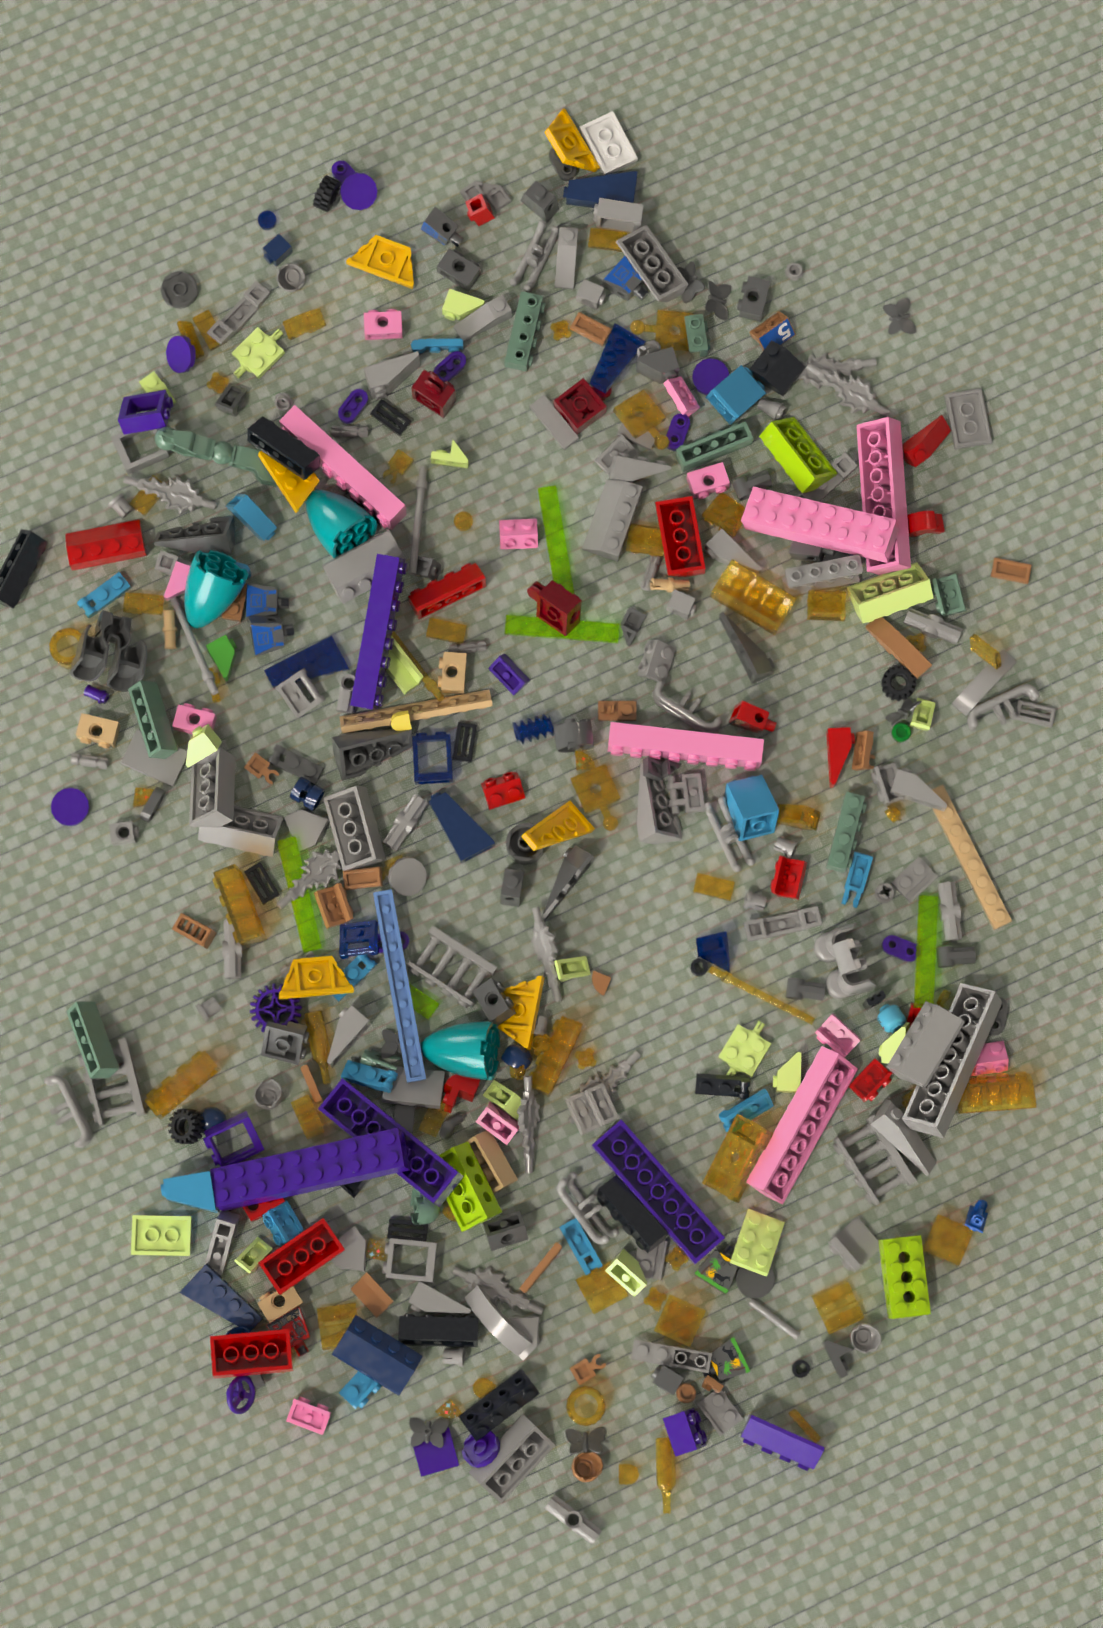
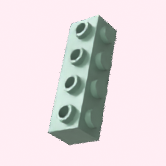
M521 291L504 361L507 368L527 372V367L532 365L533 355H531V350L536 348L538 339L535 337V333L540 331L542 320H539L540 313L544 314L546 306L542 295Z
M746 421L735 423L728 429L714 432L711 436L701 437L691 444L681 445L676 449L675 456L682 472H685L752 445L753 436Z
M140 680L130 687L128 691L149 758L166 759L177 752L178 749L157 682Z
M846 791L826 869L844 873L846 868L850 869L853 857H849L851 849L855 850L857 839L854 838L855 833L860 831L862 821L859 820L860 814H864L867 805L864 802L865 796Z
M76 1001L66 1012L90 1079L110 1078L119 1069L97 1005L95 1001Z

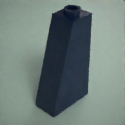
M631 171L569 180L568 187L564 186L563 198H566L567 205L594 208L595 204L599 203V198L634 203L638 172Z
M438 792L430 797L429 805L461 864L495 847L494 840L446 792L442 794Z

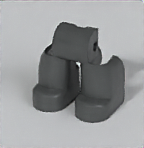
M103 610L98 617L94 637L88 635V631L92 626L89 624L79 638L76 656L72 660L71 676L81 681H94L98 679L107 666L110 646L108 643L110 642L115 644L112 667L109 669L106 684L108 687L116 691L127 692L130 687L142 680L145 674L148 648L146 642L140 639L135 647H127L131 641L130 628L132 618L118 617L111 612Z

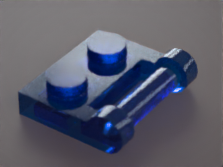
M376 920L340 925L339 955L341 959H348L350 956L366 954L373 956L379 954L378 922ZM369 942L367 947L348 949V944Z

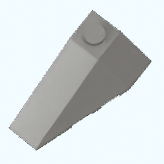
M643 763L640 765L636 823L639 841L653 845L682 840L678 817L672 815L671 808L669 807L670 799L667 800L663 791L665 789L662 780L656 781L643 776Z
M885 1099L871 1125L928 1176L936 1161L915 1130L909 1129L902 1119L904 1113L889 1099Z

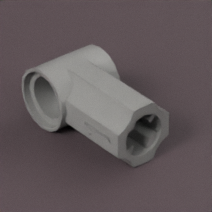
M347 674L341 679L336 711L353 714L354 706H350L353 687L350 689L346 688L345 682L348 680L354 681L355 676Z

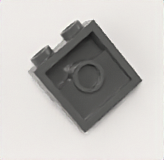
M268 1021L265 1028L261 1056L299 1065L301 1058H305L307 1047L304 1046V1043H308L310 1032L306 1031L307 1026L289 1021L287 1026Z

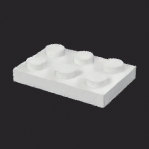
M613 111L580 126V131L600 166L603 175H609L638 161Z

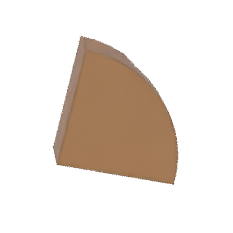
M593 971V986L600 995L604 996L611 977Z
M707 1375L702 1384V1388L707 1391L713 1389L715 1393H719L724 1387L709 1375Z

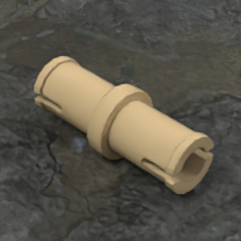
M672 577L667 579L651 578L650 582L651 590H666L669 593H672L674 590L688 592L690 588L689 580H674Z
M164 610V627L162 628L165 639L164 649H177L176 632L178 630L175 627V610Z

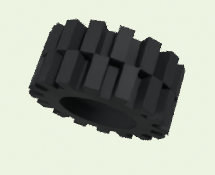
M325 175L319 184V188L316 190L317 193L314 196L313 206L325 212L330 211L336 200L335 198L338 196L341 182Z
M894 665L882 677V692H885V696L887 698L890 697L893 701L894 699L904 701L914 692L917 684L916 677L908 668H904V665ZM900 676L904 678L906 687L902 690L893 688L891 681L894 677Z
M178 1109L177 1112L172 1113L174 1117L169 1119L172 1122L168 1123V1127H171L168 1131L172 1133L170 1137L175 1139L174 1142L194 1144L199 1141L198 1139L202 1138L200 1133H204L205 1129H202V1126H205V1123L201 1122L204 1118L200 1116V1112H196L197 1110ZM186 1120H188L189 1122V1129L187 1133H185L184 1124Z

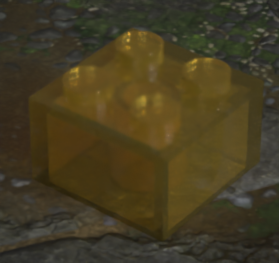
M937 1214L924 1241L923 1253L958 1267L973 1231L963 1224Z
M669 1295L653 1332L690 1347L706 1310L673 1295Z

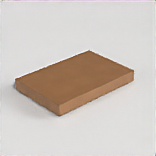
M558 1242L554 1244L519 1288L524 1294L529 1291L562 1250V1246Z

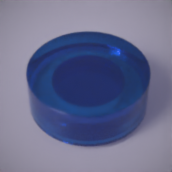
M263 211L259 214L258 224L260 228L272 230L276 226L277 220L273 212Z

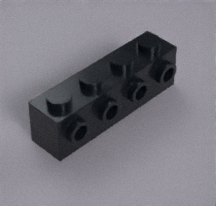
M262 416L247 428V441L301 479H307L319 468L320 455L315 450L304 445L302 441L291 436L286 430L275 425L273 421Z
M21 529L0 570V604L5 607L14 609L18 604L24 588L28 585L32 572L36 569L41 555L45 552L48 541L32 531Z
M617 1175L598 1189L596 1196L599 1203L609 1209L612 1218L623 1225L624 1231L628 1235H632L641 1250L649 1253L666 1239L668 1232Z
M405 1314L404 1316H399L398 1341L406 1346L478 1347V1318L470 1315L456 1318L453 1315L435 1317L434 1315L427 1314L423 1317H417L413 1314Z
M520 1369L458 1417L477 1442L540 1393L525 1372Z

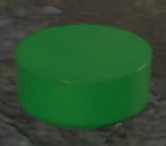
M897 723L891 731L892 738L899 743L906 742L911 735L910 727L905 723Z

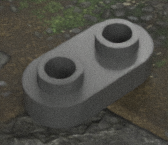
M552 147L549 152V160L559 178L563 181L573 180L576 176V167L563 164L560 158L555 155L556 151ZM569 168L570 171L565 172L564 169Z
M1001 997L999 998L1002 1001V1009L998 1011L994 1021L998 1024V1028L994 1029L991 1027L989 1032L991 1036L999 1035L1005 1027L1008 1003Z

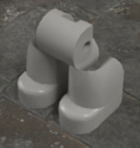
M857 923L835 928L830 932L824 933L817 938L814 944V953L819 960L826 963L837 962L839 969L831 972L825 982L827 993L835 999L849 998L872 991L876 987L875 982L870 979L859 980L857 972L867 969L866 957L857 959L856 956L862 944L859 940L853 941V938L846 939L845 932L853 930Z

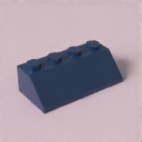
M357 1315L354 1316L331 1354L398 1396L403 1391L423 1357Z

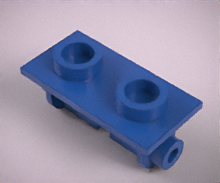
M978 1200L975 1206H969L964 1225L968 1226L972 1231L983 1233L988 1215L985 1212L988 1207L985 1200Z

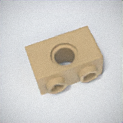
M444 652L443 657H440L439 669H442V676H438V687H441V693L464 694L467 653ZM450 669H454L458 673L456 676L450 677L447 675V672Z
M81 713L76 736L82 743L91 744V742L98 743L99 747L109 749L110 746L115 747L121 725L117 721ZM96 728L103 730L99 736H94L93 731Z
M293 1286L281 1295L277 1291L272 1294L267 1292L259 1298L261 1301L257 1304L268 1322L271 1323L302 1305L304 1301ZM277 1296L285 1298V1304L282 1307L275 1305L274 1301Z

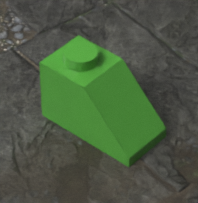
M224 635L207 644L206 648L226 682L229 680L236 658L234 649L237 646L232 638L228 639Z

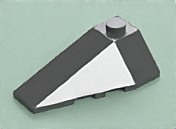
M234 515L214 517L210 519L209 523L199 525V522H195L186 529L182 527L158 532L154 540L155 546L193 553L199 550L203 553H209L210 550L231 555L235 546Z
M721 612L719 619L751 683L754 684L773 675L775 665L772 659L767 658L766 654L724 612Z
M393 729L353 732L332 737L333 754L342 781L359 777L374 765L376 767L381 765V761L388 757H395L413 746L412 730L396 731Z
M576 845L573 849L569 847L563 855L565 859L562 862L543 912V921L547 920L593 863L594 856Z

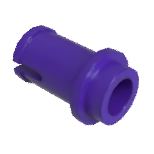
M90 684L84 690V696L98 701V704H106L109 699V694L106 690L102 691Z

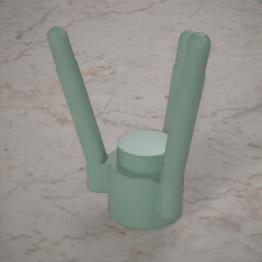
M373 1049L372 1051H364L360 1061L361 1064L375 1068L379 1064L389 1069L397 1070L396 1066L379 1060L381 1052ZM393 1055L390 1059L400 1060L401 1057Z

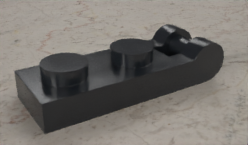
M696 1073L695 1094L748 1099L750 1094L748 1087H750L751 1079L742 1076Z

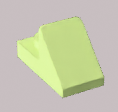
M154 371L139 381V384L146 393L166 390L168 396L173 400V405L176 403L165 383L160 380Z
M452 440L450 454L445 450L431 452L432 464L467 469L469 467L467 457L454 440Z
M917 698L916 702H922L914 708L909 726L929 731L936 703Z
M586 956L554 961L558 979L561 982L591 975Z
M257 1237L235 1259V1262L249 1274L255 1273L259 1266L258 1262L266 1258L273 1248Z

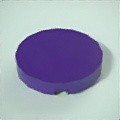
M352 173L341 184V198L353 210L367 209L377 198L378 190L376 183L365 173Z
M184 335L172 337L166 348L167 362L176 373L189 372V369L195 364L196 353L194 345H191L189 342L191 340Z
M705 359L694 368L692 381L697 391L707 396L711 390L729 376V371L723 362L717 359Z
M65 788L57 792L51 802V813L55 820L65 826H77L87 818L90 810L89 801L85 794L74 788Z
M492 1431L477 1442L470 1434L464 1441V1448L462 1449L463 1458L472 1467H485L497 1457L500 1451V1441Z

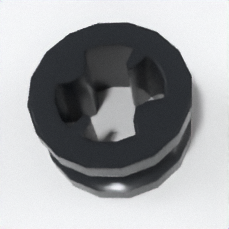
M698 958L691 963L690 970L693 975L700 977L706 974L708 964L705 960ZM702 963V967L705 968L704 971L696 972L694 964Z
M798 1360L793 1363L792 1373L796 1377L803 1378L809 1374L810 1366L806 1361ZM804 1364L806 1372L798 1374L796 1372L798 1369H795L796 1365Z

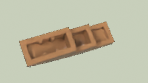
M883 617L877 618L865 626L890 655L892 654L901 665L906 666L917 679L932 667V664Z

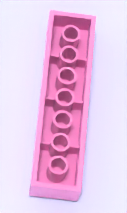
M294 405L279 420L281 429L286 430L291 436L302 441L304 445L315 450L320 455L319 466L324 469L322 472L329 479H335L337 481L336 485L342 491L347 490L351 494L350 498L358 504L360 502L364 506V510L371 516L374 515L378 518L377 522L384 529L389 528L392 530L407 515L403 502L297 406Z
M886 417L856 425L862 511L896 519L900 528L888 563L866 558L867 572L877 575L911 568L901 421Z
M758 487L752 488L741 519L746 530L852 555H860V557L886 563L889 562L900 530L896 519Z
M611 722L607 752H611V755L622 756V754H630V757L633 758L649 756L655 760L667 758L671 762L685 760L688 764L693 765L702 762L711 767H717L720 764L725 765V768L729 769L744 767V770L756 771V769L760 768L762 762L764 739Z
M823 1046L821 1047L746 1183L764 1196L783 1205L858 1068L839 1053Z

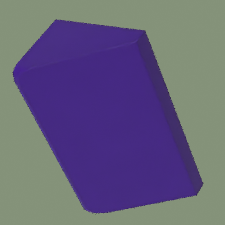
M506 654L500 655L488 668L513 696L530 682V679Z

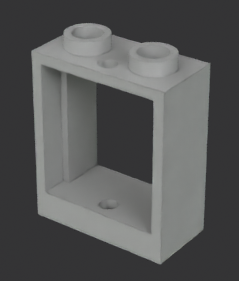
M599 198V203L594 206L593 221L596 222V228L631 233L641 228L644 205Z
M159 429L152 430L154 435ZM121 432L111 437L128 475L169 458L167 452L169 450L161 449L131 463L122 441L142 432L125 435Z
M390 1238V1241L385 1244V1254H388L387 1262L383 1263L382 1274H386L387 1279L433 1283L437 1243ZM395 1244L428 1247L425 1277L392 1273Z

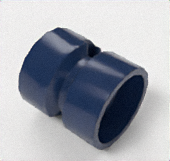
M300 777L292 789L289 798L298 803L303 802V806L314 811L320 803L325 789L318 785L312 786L311 781Z

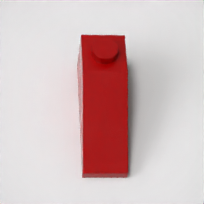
M942 415L902 444L905 463L916 468L934 453L951 432Z
M851 727L828 728L826 731L830 788H834L852 744H855L854 732L851 733Z

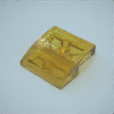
M610 1262L604 1264L599 1269L591 1271L590 1274L576 1279L593 1314L628 1297L625 1288L605 1271Z
M847 1280L811 1296L829 1335L864 1319L858 1301L855 1299Z
M356 1302L317 1308L322 1350L336 1348L354 1316H358Z

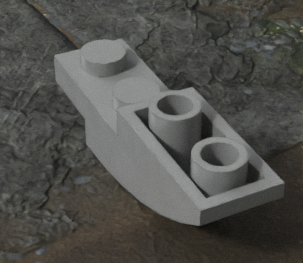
M635 1339L631 1354L632 1360L709 1373L712 1353Z

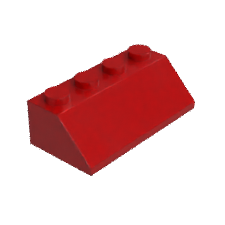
M693 496L655 502L668 576L690 577L705 574L706 568Z
M140 519L65 534L67 555L72 571L147 556Z
M468 563L462 566L461 570L456 573L454 571L444 575V579L440 581L433 580L427 584V587L411 591L408 601L418 620L485 588L486 577L476 563L472 565Z
M322 1218L258 1262L278 1294L281 1295L341 1254L345 1249L328 1223Z
M290 1329L210 1336L212 1374L214 1379L294 1371Z

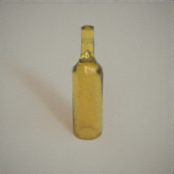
M323 1011L305 1013L304 1019L307 1032H310L309 1044L312 1058L320 1067L323 1085L330 1084L331 1080L327 1063L330 1046Z
M655 1438L656 1483L662 1493L663 1513H671V1492L676 1485L675 1454L669 1438Z

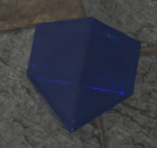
M727 931L696 938L698 957L730 973Z

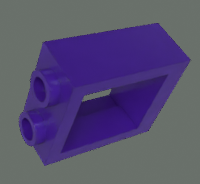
M166 390L123 397L118 416V422L123 434L167 427L170 411L173 408V400L168 396ZM157 409V410H155V411H150V412H144V413H138V414H136V412H141V411H147V410Z
M247 1111L204 1131L206 1137L203 1138L207 1149L211 1148L214 1153L211 1157L215 1166L220 1165L222 1167L236 1164L265 1150ZM243 1123L252 1144L222 1158L212 1137Z

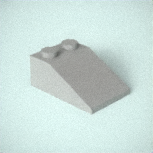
M418 351L364 367L365 378L372 399L380 400L386 398L388 394H391L420 367Z
M352 1005L350 1008L345 1007L339 1014L340 1019L338 1020L327 1060L331 1068L337 1064L371 1025L370 1021Z

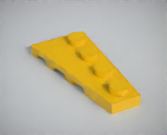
M568 801L526 831L521 837L535 851L592 833L595 828L571 801Z

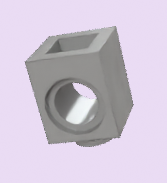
M583 279L576 295L577 302L596 310L599 304L602 305L606 298L604 287L586 279Z
M674 590L666 611L688 619L689 614L693 616L697 605L694 604L696 598Z
M132 821L109 824L113 846L136 843V838L139 837L138 826H134ZM123 829L129 830V835L126 838L120 837V832Z

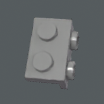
M649 640L644 647V655L639 663L637 676L647 677L656 682L662 681L665 684L676 648L660 640Z
M891 763L881 767H874L871 778L873 784L878 786L877 797L879 802H883V805L887 806L906 800L889 794L897 771L896 764Z

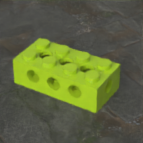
M468 1141L438 1155L464 1176L446 1199L462 1232L502 1213Z
M921 1235L878 1240L887 1317L889 1319L931 1314ZM901 1252L905 1254L904 1262H900L899 1260V1254ZM904 1271L908 1275L906 1282H903L901 1279V1274ZM906 1291L910 1293V1299L907 1302L903 1298Z

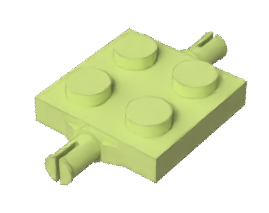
M257 327L232 352V356L241 365L233 372L234 375L240 378L247 371L260 379L285 354L284 350L276 343L283 335V332L277 329L270 336Z
M758 1021L753 1030L746 1029L739 1024L736 1026L718 1056L719 1059L726 1062L730 1067L726 1075L730 1076L731 1074V1076H735L737 1072H741L751 1078L753 1077L772 1045L759 1035L765 1026L764 1023L761 1024Z

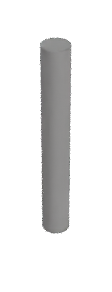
M753 1298L748 1303L749 1306L795 1340L800 1335L799 1332Z

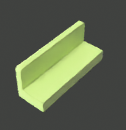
M394 639L393 648L389 650L388 657L391 658L389 669L386 668V671L405 695L420 685L423 675Z

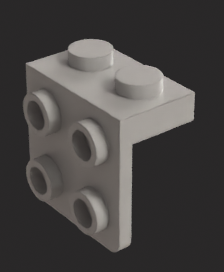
M858 1218L854 1219L828 1242L831 1252L835 1256L839 1255L843 1260L842 1264L848 1271L852 1270L853 1272H856L879 1251L878 1240Z

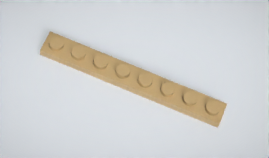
M488 689L345 715L339 718L342 733H353L364 729L391 726V717L397 712L408 710L411 722L441 715L446 716L452 713L467 712L474 709H485L493 705L490 690Z
M941 785L932 789L947 804L945 811L932 809L993 930L1011 923L1012 920L945 787Z

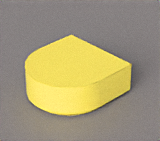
M408 710L392 715L391 726L394 730H412Z

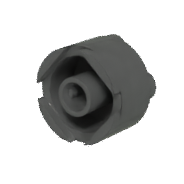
M566 719L564 723L553 725L558 752L569 753L576 752L575 750L582 749L583 751L594 747L591 719H582L580 722H575V719Z
M530 823L516 825L509 831L506 838L508 855L513 861L523 865L537 862L544 852V848L533 851L529 845H527V848H524L520 844L524 843V839L521 836L535 826Z

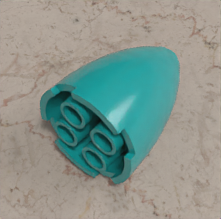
M315 489L305 501L306 512L312 529L325 550L333 558L366 542L371 535L373 536L376 533V520L358 504L342 495L327 490Z
M199 550L195 553L187 575L184 597L186 618L191 627L198 629L212 623L235 601L248 579L247 570L241 569L236 565L237 560L214 550H210L209 553H203Z
M468 1022L446 1027L432 1033L424 1041H421V1053L431 1063L453 1074L473 1079L493 1080L499 1066V1061H496L498 1048H500L499 1029L497 1024H493V1022Z

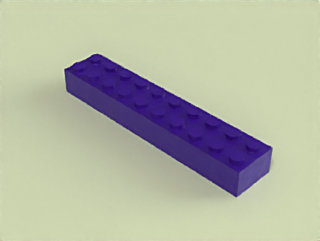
M399 1128L213 1168L210 1169L215 1207L221 1211L409 1171L410 1166L404 1132Z

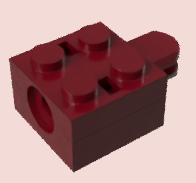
M423 370L411 387L413 399L442 418L447 415L456 402L454 385L448 381L443 382L433 371Z
M582 378L554 400V407L578 435L606 413L607 406L603 401L612 393L611 384L606 380H600L591 387Z
M551 580L544 586L535 581L527 589L529 597L537 602L536 617L564 636H567L580 623L582 600L576 594L566 590L563 585Z

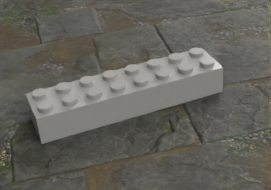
M963 983L960 984L949 1012L964 1020L965 1023L927 1087L916 1085L902 1117L909 1129L941 1138L945 1137L1001 1007L1002 1001L996 991Z

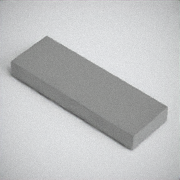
M545 395L529 406L563 450H566L579 440L578 435Z

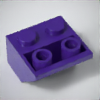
M694 1408L663 1418L675 1457L707 1445L706 1433L704 1430H701L699 1424L701 1422L700 1415Z

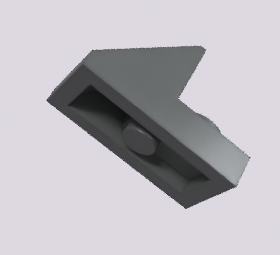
M229 383L216 401L215 406L218 410L236 417L238 406L246 396L247 390Z
M830 1341L822 1342L839 1379L847 1376L849 1367L844 1359H840V1356L853 1349Z

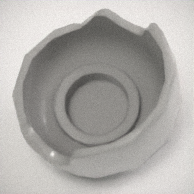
M288 263L278 270L276 280L279 287L284 291L294 292L304 285L305 273L297 264Z
M270 1079V1081L260 1082L254 1090L253 1097L257 1106L270 1110L276 1108L282 1102L283 1090L280 1083Z
M862 1323L855 1326L851 1331L850 1342L855 1350L861 1353L876 1351L881 1344V1334L872 1324Z

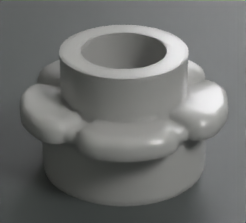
M790 263L787 265L785 275L790 280L796 281L803 276L804 271L800 264Z
M278 393L275 396V406L279 410L284 411L289 406H292L293 400L289 394Z

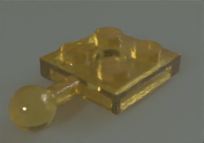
M657 310L656 325L644 324L641 320H634L630 324V330L635 335L642 334L643 332L655 333V341L660 344L661 349L673 347L674 350L689 351L684 317L695 315V313ZM675 326L680 330V333L673 335L669 329Z
M644 389L614 407L613 412L635 439L649 431L655 439L654 444L658 449L663 450L669 446L668 437L660 435L655 428L665 421L666 416ZM641 411L644 413V416L637 417L635 412Z
M606 764L570 778L585 814L600 808L604 817V828L608 831L615 830L618 826V820L616 817L611 816L607 805L621 800ZM594 784L601 787V791L597 794L590 791V787Z

